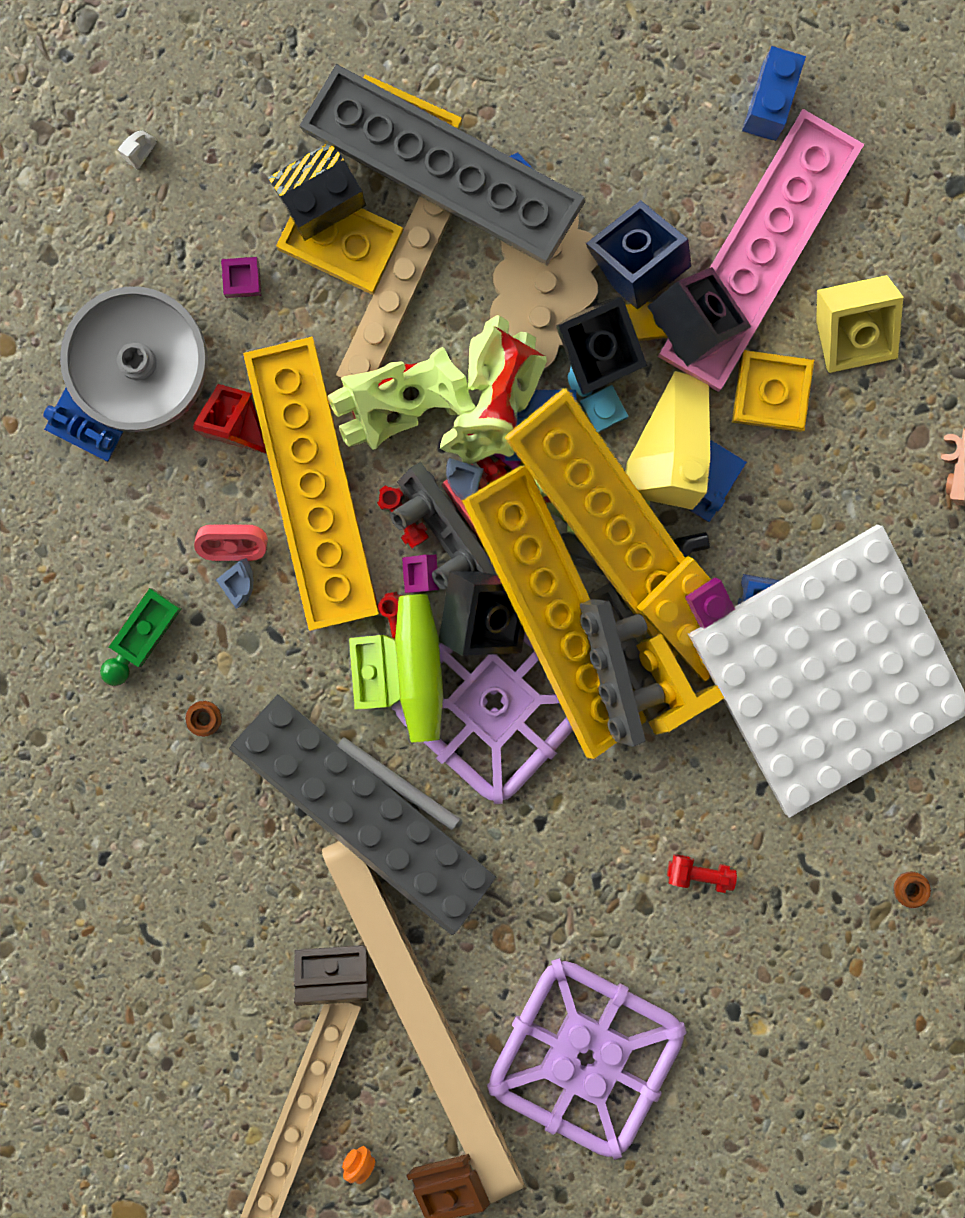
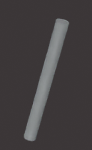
M345 737L337 745L382 782L449 829L453 830L460 818Z

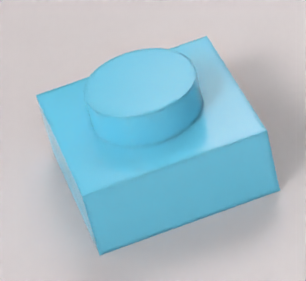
M613 385L580 401L585 415L598 433L628 418V414Z

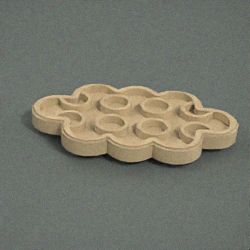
M578 215L548 266L501 241V253L504 260L496 266L493 273V286L499 296L493 301L490 308V319L495 316H501L508 320V334L511 336L519 332H528L536 337L535 350L545 355L547 359L544 370L554 363L558 347L564 348L556 325L575 313L589 308L594 303L598 293V283L592 274L598 264L586 245L594 236L587 231L578 229Z

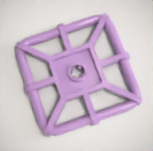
M525 632L524 642L530 648L533 649L532 644ZM441 643L439 644L441 664L444 661L465 680L449 698L443 699L442 708H449L466 725L448 745L441 739L423 743L438 755L436 759L441 764L445 762L481 796L494 801V804H503V800H507L516 794L548 758L553 759L557 754L555 750L572 733L573 729L566 717L544 741L524 723L540 704L560 703L556 694H538L522 679L539 660L535 651L516 671H513L497 654H490L470 673L450 655L453 650ZM490 692L495 695L497 692H500L503 695L500 700L503 707L500 710L495 707L488 710L485 707L488 702L485 698L487 693ZM401 701L391 707V710H395L397 717L407 727ZM518 729L538 749L502 786L501 747ZM473 731L492 748L493 786L454 752Z
M560 958L552 960V965L548 966L541 975L522 1014L516 1016L512 1023L514 1029L492 1069L490 1082L487 1084L489 1094L495 1096L503 1105L545 1126V1131L553 1135L557 1132L599 1155L613 1157L614 1160L622 1158V1153L632 1144L653 1101L658 1102L662 1094L660 1088L681 1049L684 1035L687 1033L685 1025L667 1011L628 992L629 988L621 983L615 985L575 963L561 961ZM566 976L610 998L599 1021L576 1010ZM556 979L567 1010V1015L557 1035L533 1023ZM621 1005L662 1025V1027L630 1037L613 1030L609 1026ZM526 1035H531L550 1045L541 1065L505 1076ZM669 1039L647 1082L623 1070L632 1050ZM588 1049L592 1050V1056L595 1059L594 1063L587 1064L586 1066L581 1065V1060L577 1057L579 1052L585 1054ZM543 1078L564 1088L552 1112L509 1091L511 1088ZM616 1081L641 1093L618 1138H616L605 1103ZM574 1094L597 1105L608 1141L602 1140L562 1119Z

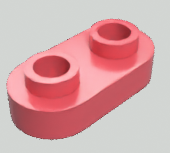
M206 525L198 530L194 548L199 556L210 561H240L245 558L248 561H255L262 558L266 553L268 537L261 528L254 525Z

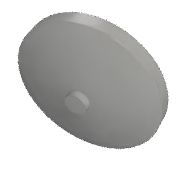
M129 286L112 289L94 297L76 313L63 337L60 364L63 380L68 392L86 414L101 424L116 430L147 432L162 428L176 421L194 404L205 383L208 369V354L205 339L198 324L180 303L160 291L145 287Z

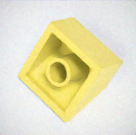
M887 275L817 290L816 322L826 368L829 373L898 358L903 296Z

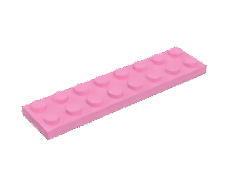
M802 109L710 268L713 267L752 327L704 359L688 367L675 354L673 344L669 338L660 351L659 358L708 384L709 387L717 392L722 389L863 148V143Z

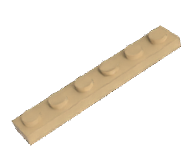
M419 196L337 371V378L341 379L344 376L370 372L381 368L451 219L452 213Z

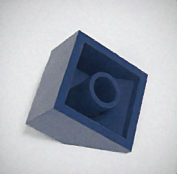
M641 200L586 243L588 250L613 288L637 310L692 267L688 238Z

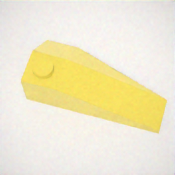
M675 371L627 461L626 474L645 500L693 510L707 494L710 467L709 385L689 374Z

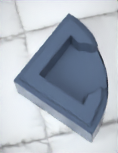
M449 458L446 465V476L456 496L464 500L477 492L483 468Z
M246 558L237 562L216 579L236 609L242 607L248 601L253 590V572Z

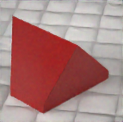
M217 384L194 422L193 430L205 438L267 454L258 415L251 399L252 393Z

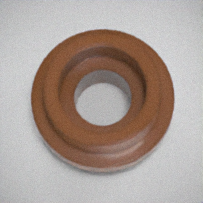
M210 701L196 702L190 706L186 713V725L197 736L205 737L212 735L221 726V711L217 705ZM201 712H207L210 715L208 725L200 723L199 715Z
M913 871L905 872L894 883L893 890L896 899L908 908H918L924 905L930 897V884L920 873ZM914 883L916 885L915 892L907 895L906 887Z

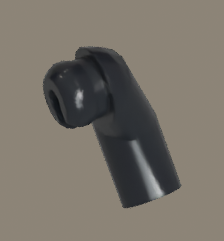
M707 532L683 536L674 540L685 558L690 556L692 552L710 549Z

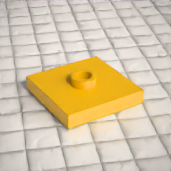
M744 350L740 359L732 423L796 432L805 431L814 360Z

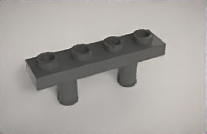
M421 462L410 467L397 481L409 498V501L393 510L390 518L394 526L399 530H403L423 518L451 557V560L433 571L432 578L435 584L441 589H446L450 572L480 571L498 575L490 558L478 543L476 535L468 529L460 518L456 507L438 487L434 476L426 470Z
M591 599L580 603L582 612L580 621L584 632L588 635L591 647V663L598 673L600 681L599 694L602 701L606 704L609 716L608 729L616 742L633 747L646 742L639 712L665 701L663 689L658 683H651L633 691L621 646L622 642L646 634V621L641 614H634L615 622L610 601Z

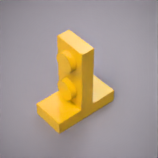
M662 633L636 645L640 652L639 658L642 665L652 673L656 682L661 686L665 696L664 702L669 704L671 708L648 722L655 735L670 732L724 699L717 685L704 688L696 694L694 693Z

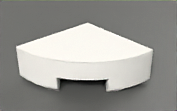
M137 131L121 144L118 151L127 163L138 169L157 143V140L144 131Z

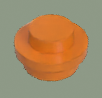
M362 1146L348 1153L342 1166L344 1180L349 1183L356 1182L357 1184H362L369 1178L375 1166V1158L371 1156L368 1148Z

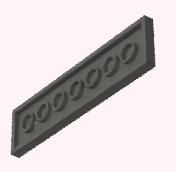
M338 64L333 68L299 125L302 131L324 144L334 146L342 154L547 266L585 204V197Z
M277 694L231 744L229 749L450 935L456 934L496 879V876L366 767L339 748L335 741Z

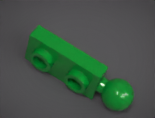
M149 588L109 645V648L118 653L116 658H110L102 664L100 669L102 680L111 686H119L126 682L130 674L129 663L131 662L136 667L143 666L182 608L153 588Z

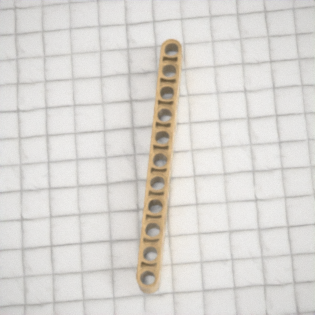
M339 841L323 848L322 855L463 1150L471 1158L469 1162L473 1170L476 1169L490 1203L492 1204L523 1189L525 1186L519 1168L376 872Z

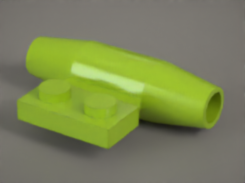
M428 594L399 596L395 639L387 635L349 638L354 708L356 710L392 707L401 701L410 741L427 742L440 740L443 684L439 637Z

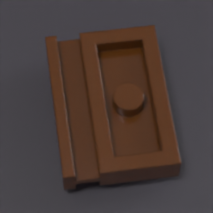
M469 1154L414 1167L406 1175L408 1180L412 1179L415 1185L413 1192L425 1218H457L484 1212L491 1204L476 1169H471Z

